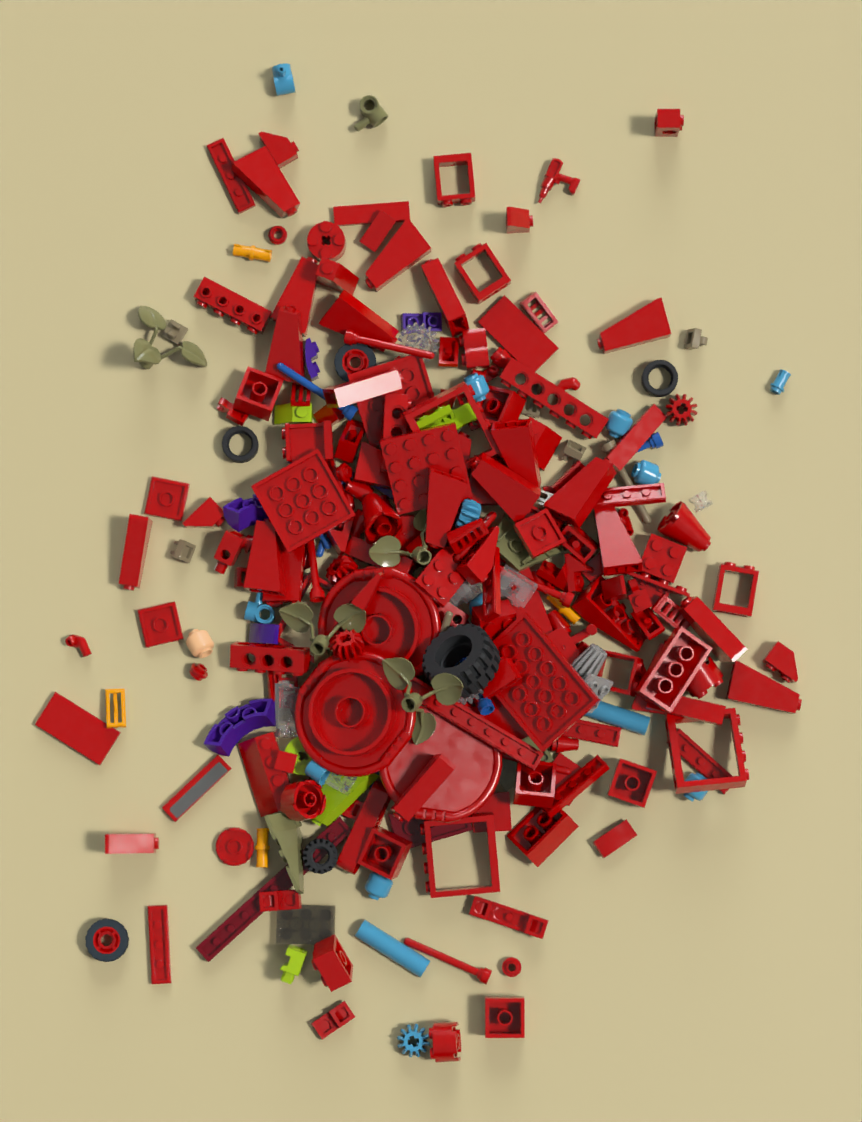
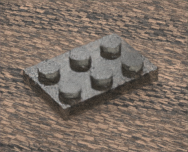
M301 905L302 909L277 911L276 944H315L334 935L336 905Z

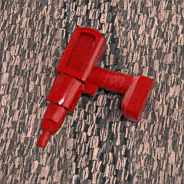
M552 158L541 184L542 189L539 194L538 203H541L547 196L554 183L558 185L560 182L570 184L568 191L572 195L575 194L580 179L560 174L559 172L563 165L560 159Z

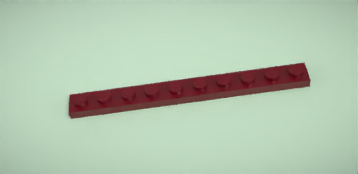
M339 817L315 839L329 840L336 847L350 834L352 829ZM322 848L316 849L313 853V859L318 863L328 853ZM303 860V876H304V875L309 871V869L305 866V863H304V860ZM286 866L196 947L208 962L263 913L260 912L259 892L289 890L293 886Z

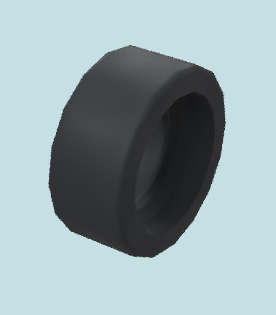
M655 360L645 367L641 376L642 386L649 395L665 397L677 385V370L668 361ZM664 368L670 373L671 382L667 388L658 390L650 385L648 377L653 369Z
M245 426L232 427L223 436V452L233 462H248L258 452L259 443L257 436L251 429ZM239 433L247 435L252 443L250 451L242 456L235 455L229 448L230 439Z

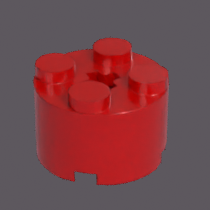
M323 221L311 228L307 236V245L310 253L316 260L320 261L324 257L337 261L345 253L346 239L338 225ZM324 240H327V241L329 240L331 244H330V245H327V244L324 245L323 241H324Z
M707 656V661L702 664L686 689L691 697L700 699L708 693L707 689L711 686L715 688L723 682V674L710 656Z
M313 780L287 784L281 795V812L294 821L316 818L323 813L326 807L325 794L323 795L321 790L323 788Z
M458 1022L434 1023L433 1027L429 1028V1039H433V1047H430V1058L435 1059L436 1063L461 1060V1057H457V1052H461L460 1030H456V1026L459 1025Z

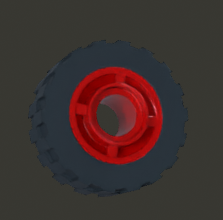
M360 343L353 345L344 344L335 355L334 365L340 378L349 382L347 374L375 366L376 357L368 345ZM353 358L360 359L361 365L358 368L351 367L350 361Z
M102 919L93 923L85 936V945L89 954L103 962L119 959L126 952L129 945L127 930L121 923L113 919ZM107 934L112 937V943L109 946H105L102 943L103 936Z

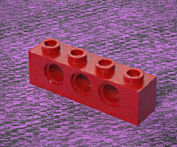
M390 393L384 395L382 439L393 437L391 431L394 429L399 430L401 435L406 434V431H410L403 414L400 419H395L392 416V412L395 410L403 413L411 409V400H408V395ZM381 449L380 472L387 473Z
M236 641L230 645V667L236 668L237 671L255 669L256 673L273 671V674L280 675L290 672L293 676H303L310 669V647ZM249 653L254 656V662L249 660ZM267 655L273 658L272 664L267 661ZM285 657H289L291 659V665H288L286 663Z

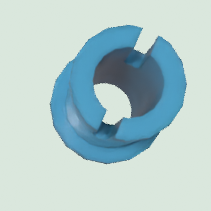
M780 369L776 379L770 384V391L777 395H780L781 392L783 393V388L791 374Z

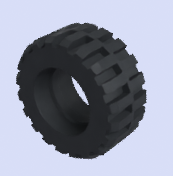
M457 624V627L451 626L447 631L440 632L437 638H433L431 645L427 646L425 650L426 654L423 655L422 669L430 683L440 673L455 675L464 686L461 697L468 698L471 694L479 693L480 689H485L488 686L487 683L494 679V673H497L499 669L498 664H500L499 650L481 627L474 624ZM467 657L462 663L455 666L461 659Z

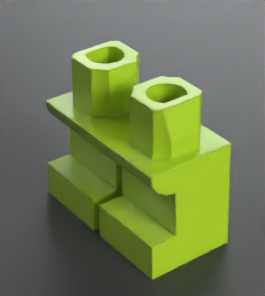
M292 944L288 946L285 955L290 956V960L280 968V970H283L280 981L292 984L295 975L299 976L309 950Z

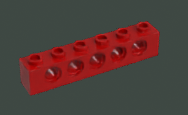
M512 357L499 375L502 378V384L509 388L513 385L518 389V394L524 398L530 396L534 399L533 403L540 408L546 406L550 409L549 413L557 419L560 416L566 419L565 424L573 429L576 426L583 430L581 434L589 439L592 436L597 439L609 420ZM519 373L524 374L526 377L525 382L521 385L515 381V377ZM534 384H540L542 387V391L538 395H534L531 391V387ZM550 394H555L558 397V401L554 405H550L547 401ZM567 404H571L574 407V412L571 415L564 413V407ZM584 414L590 418V422L587 425L580 423V417Z

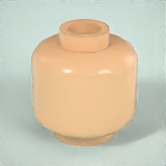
M194 629L188 634L189 637L186 640V645L194 657L205 658L213 652L214 642L206 630Z

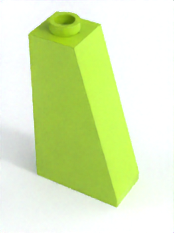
M375 773L361 777L336 775L330 778L322 786L323 789H321L323 795L325 794L326 807L321 815L310 821L318 826L324 824L329 827L377 780L379 775Z

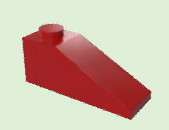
M498 526L488 529L490 533L477 541L456 569L471 585L482 584L489 577L488 573L493 567L500 529Z

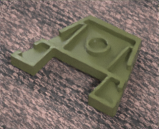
M506 512L498 526L500 529L496 546L500 548V558L517 573L567 549L560 545L531 559L518 534L515 533L513 527L515 522Z

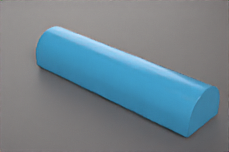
M600 701L598 707L592 713L587 712L584 715L641 735H645L650 721L648 716Z
M364 920L355 934V937L419 977L422 976L430 963L429 959L367 920Z

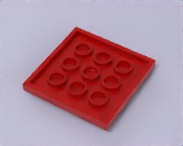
M407 355L347 374L349 381L389 370H398L403 379L402 389L389 392L390 394L408 395V400H411V408L434 397L422 357ZM385 394L356 403L369 445L373 447L380 445V440H382ZM438 406L414 417L415 421L418 422L425 415H431L438 409ZM395 410L392 412V416L395 419L402 418V413ZM394 429L391 431V435L393 437L399 436L401 432Z
M455 422L380 440L398 515L427 508L430 467L467 479V487L462 500L473 497Z
M319 449L314 450L251 486L288 553L293 552L356 516Z

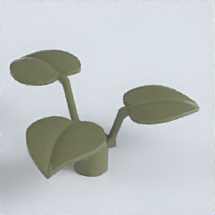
M140 306L138 310L139 319L147 327L154 328V333L150 342L141 338L135 341L133 347L134 362H139L143 368L150 369L153 364H159L165 357L176 351H181L182 357L187 361L207 367V361L202 350L189 341L182 342L181 346L160 356L159 350L153 347L152 344L158 329L164 330L166 328V322L156 310L147 306Z
M426 509L419 510L413 520L414 528L421 531L422 547H416L412 553L400 550L401 544L397 538L386 535L379 538L369 549L368 554L370 558L380 566L394 567L400 562L399 554L413 557L421 565V567L414 570L412 575L414 578H417L431 561V553L427 550L424 538Z
M296 602L279 609V614L284 622L294 631L305 633L310 626V641H312L310 650L315 655L314 663L316 667L321 661L333 656L332 650L328 647L329 640L341 626L344 631L346 629L348 631L354 629L359 633L366 624L365 610L353 604H344L338 607L334 613V619L339 624L328 636L317 635L315 637L314 624L310 622L314 615L308 605Z
M401 657L386 658L382 660V665L389 683L398 690H403L407 687V691L404 694L405 698L401 703L402 708L406 712L413 713L416 711V721L412 734L414 745L423 743L435 732L436 720L433 714L424 713V709L419 708L422 705V701L436 694V698L441 704H455L461 697L464 688L463 683L455 675L440 673L431 680L433 691L423 696L418 693L410 694L412 686L410 680L415 676L412 663Z

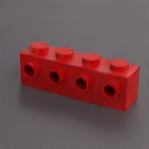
M206 277L203 278L194 294L197 305L205 309L207 306L214 309L213 313L220 317L225 315L231 318L229 321L235 325L240 326V324L247 326L246 330L255 335L257 333L263 334L271 319L272 311Z

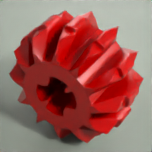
M676 394L675 400L672 398L668 400L671 405L665 406L667 410H671L666 412L665 415H672L673 417L669 422L672 423L676 419V426H679L681 421L684 426H687V419L693 422L694 418L691 415L695 416L698 413L692 410L697 407V404L691 405L690 403L693 401V398L691 397L687 401L686 394H683L682 399ZM680 406H683V410L686 409V411H684L683 414H679V410L677 411L676 409H679Z
M339 555L338 558H334L332 563H329L330 566L326 570L328 572L326 577L332 585H335L341 578L358 569V565L351 557Z
M346 629L345 632L339 631L338 635H334L331 641L333 655L341 661L347 659L348 662L351 658L356 659L357 655H362L364 642L360 633H357L354 629L351 631Z

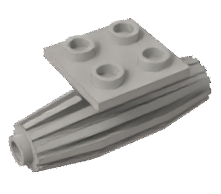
M592 643L571 665L598 698L602 700L614 683L597 676L607 657V653L598 645ZM598 702L590 711H588V713H592L598 707L600 702Z

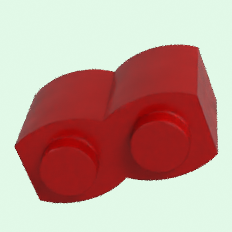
M485 328L462 330V335L459 336L460 347H464L465 354H461L462 366L466 365L467 370L489 368Z

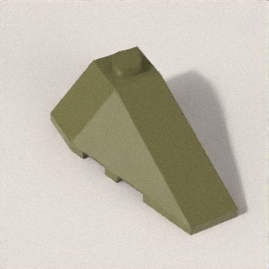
M284 813L264 816L273 840L281 847L278 851L285 863H288L286 870L292 884L299 894H303L302 832L300 830L302 823L301 821L291 820Z

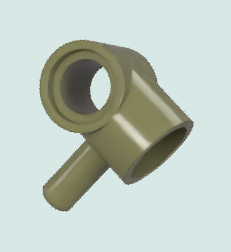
M367 95L361 99L360 111L365 118L355 124L354 128L360 131L369 123L375 128L388 118V114L374 96ZM368 103H372L375 106L374 109L370 111L366 110L364 107Z

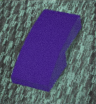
M441 312L401 314V333L442 332Z
M308 338L305 344V359L310 378L314 381L319 379L317 373L320 370L317 363H312V361L318 358L317 353L320 351L316 342H311L310 338Z
M250 623L248 642L278 644L279 625Z

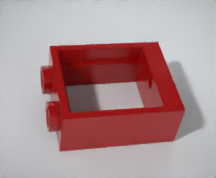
M471 153L433 156L437 204L442 205V207L453 206V203L470 205L472 202H475ZM467 165L470 193L442 196L439 167Z
M481 243L477 244L471 249V253L460 255L455 259L456 262L454 263L455 269L478 304L511 284V279L487 243L483 245ZM485 252L502 278L479 292L462 266Z
M725 562L724 565L721 564L718 570L712 611L750 618L753 611L759 571L755 570V567L744 565L743 568L736 567V563ZM725 571L752 576L747 608L720 603Z
M604 650L607 653V657L634 662L628 690L611 687L609 692L635 697L636 693L634 690L639 684L640 674L644 671L643 659ZM606 659L597 675L599 677L603 675Z

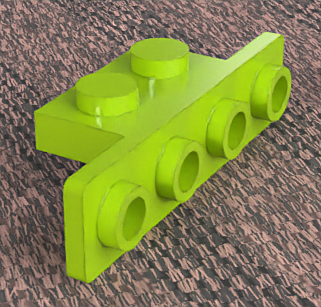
M466 403L455 410H452L450 405L441 406L431 415L421 417L416 423L420 430L455 422L458 430L477 418L469 403Z

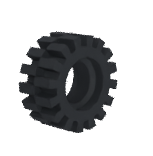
M322 838L308 843L303 851L305 866L316 874H324L331 871L338 860V851L335 845L329 840ZM322 848L327 851L328 859L325 863L318 864L314 861L313 853L316 849Z

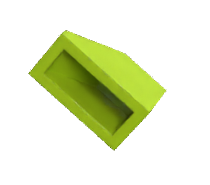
M291 403L275 405L274 425L313 423L312 403H310V406H291Z

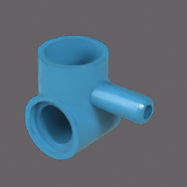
M285 63L273 66L272 73L277 96L295 93L290 64Z
M263 593L256 594L255 602L248 601L244 616L245 620L261 624H271L274 621L275 611L273 608L262 604ZM269 610L270 617L267 620H262L260 618L261 611Z
M313 760L310 761L305 769V774L321 785V787L330 778L337 775L322 768Z

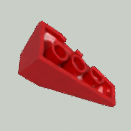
M598 575L578 595L572 608L584 620L596 625L600 630L638 652L646 638L634 619H630L626 614L624 603L620 604L618 600H604L601 581L605 579Z

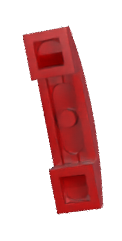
M478 896L474 897L469 912L470 915L543 939L549 921Z

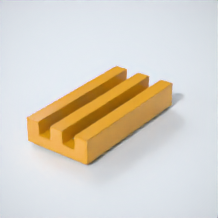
M105 689L107 728H126L125 689ZM112 693L114 702V723H110L109 694ZM117 693H121L122 723H118Z

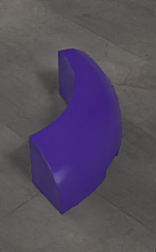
M255 494L249 499L243 500L238 498L223 507L227 523L238 532L255 525L256 520L263 521V519H269Z
M273 699L251 700L249 704L241 707L236 706L224 714L226 717L218 725L215 723L208 733L204 745L214 753L229 757L234 746L246 734L262 727H275L277 711Z

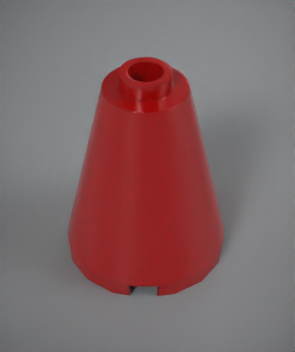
M370 493L366 495L362 500L365 534L369 541L375 543L379 538L386 535L397 538L403 529L400 516L378 494Z
M679 501L669 510V515L662 518L657 530L661 534L697 552L707 550L711 544V537L687 505Z

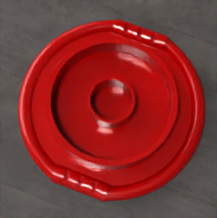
M392 566L355 569V571L341 578L330 589L322 603L318 616V635L328 636L339 624L334 619L336 609L341 605L351 604L355 596L376 574L382 572L385 576L369 607L364 609L366 612V624L363 630L359 632L364 642V649L362 651L373 652L385 658H405L414 667V677L419 678L424 673L422 660L423 655L426 654L425 650L427 646L431 645L433 638H437L441 632V620L435 601L413 583L416 578ZM342 626L334 633V635H338L339 631L345 632L342 629ZM333 636L329 640L328 647L330 648V650H332L331 641L333 640Z
M362 651V655H357L356 659L351 658L349 662L347 659L341 661L333 655L321 661L298 690L294 711L298 738L309 757L316 764L331 773L347 777H361L376 773L390 766L412 738L416 711L413 713L406 712L401 705L402 700L405 698L404 694L407 691V687L403 690H398L389 683L382 665V660L386 658L379 654Z
M457 701L461 705L467 707L468 709L487 719L485 715H481L479 710L471 704L467 703V701ZM421 705L419 708L424 709V713H431L435 717V732L429 739L418 745H414L411 738L392 764L379 771L380 778L389 797L396 803L432 757L442 754L456 768L413 817L415 819L452 823L472 815L490 799L501 776L502 752Z

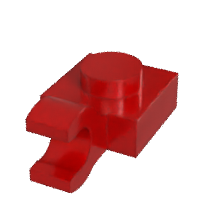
M222 397L216 408L220 412L227 413L226 418L240 426L244 425L250 415L234 409L233 404Z
M635 578L628 580L632 590V594L628 595L634 612L638 613L652 607L653 605L646 588L640 590Z

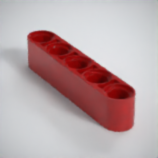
M375 781L336 863L337 867L353 875L356 874L360 867V864L357 862L372 828L379 826L382 820L380 816L383 811L385 813L391 800L381 782Z

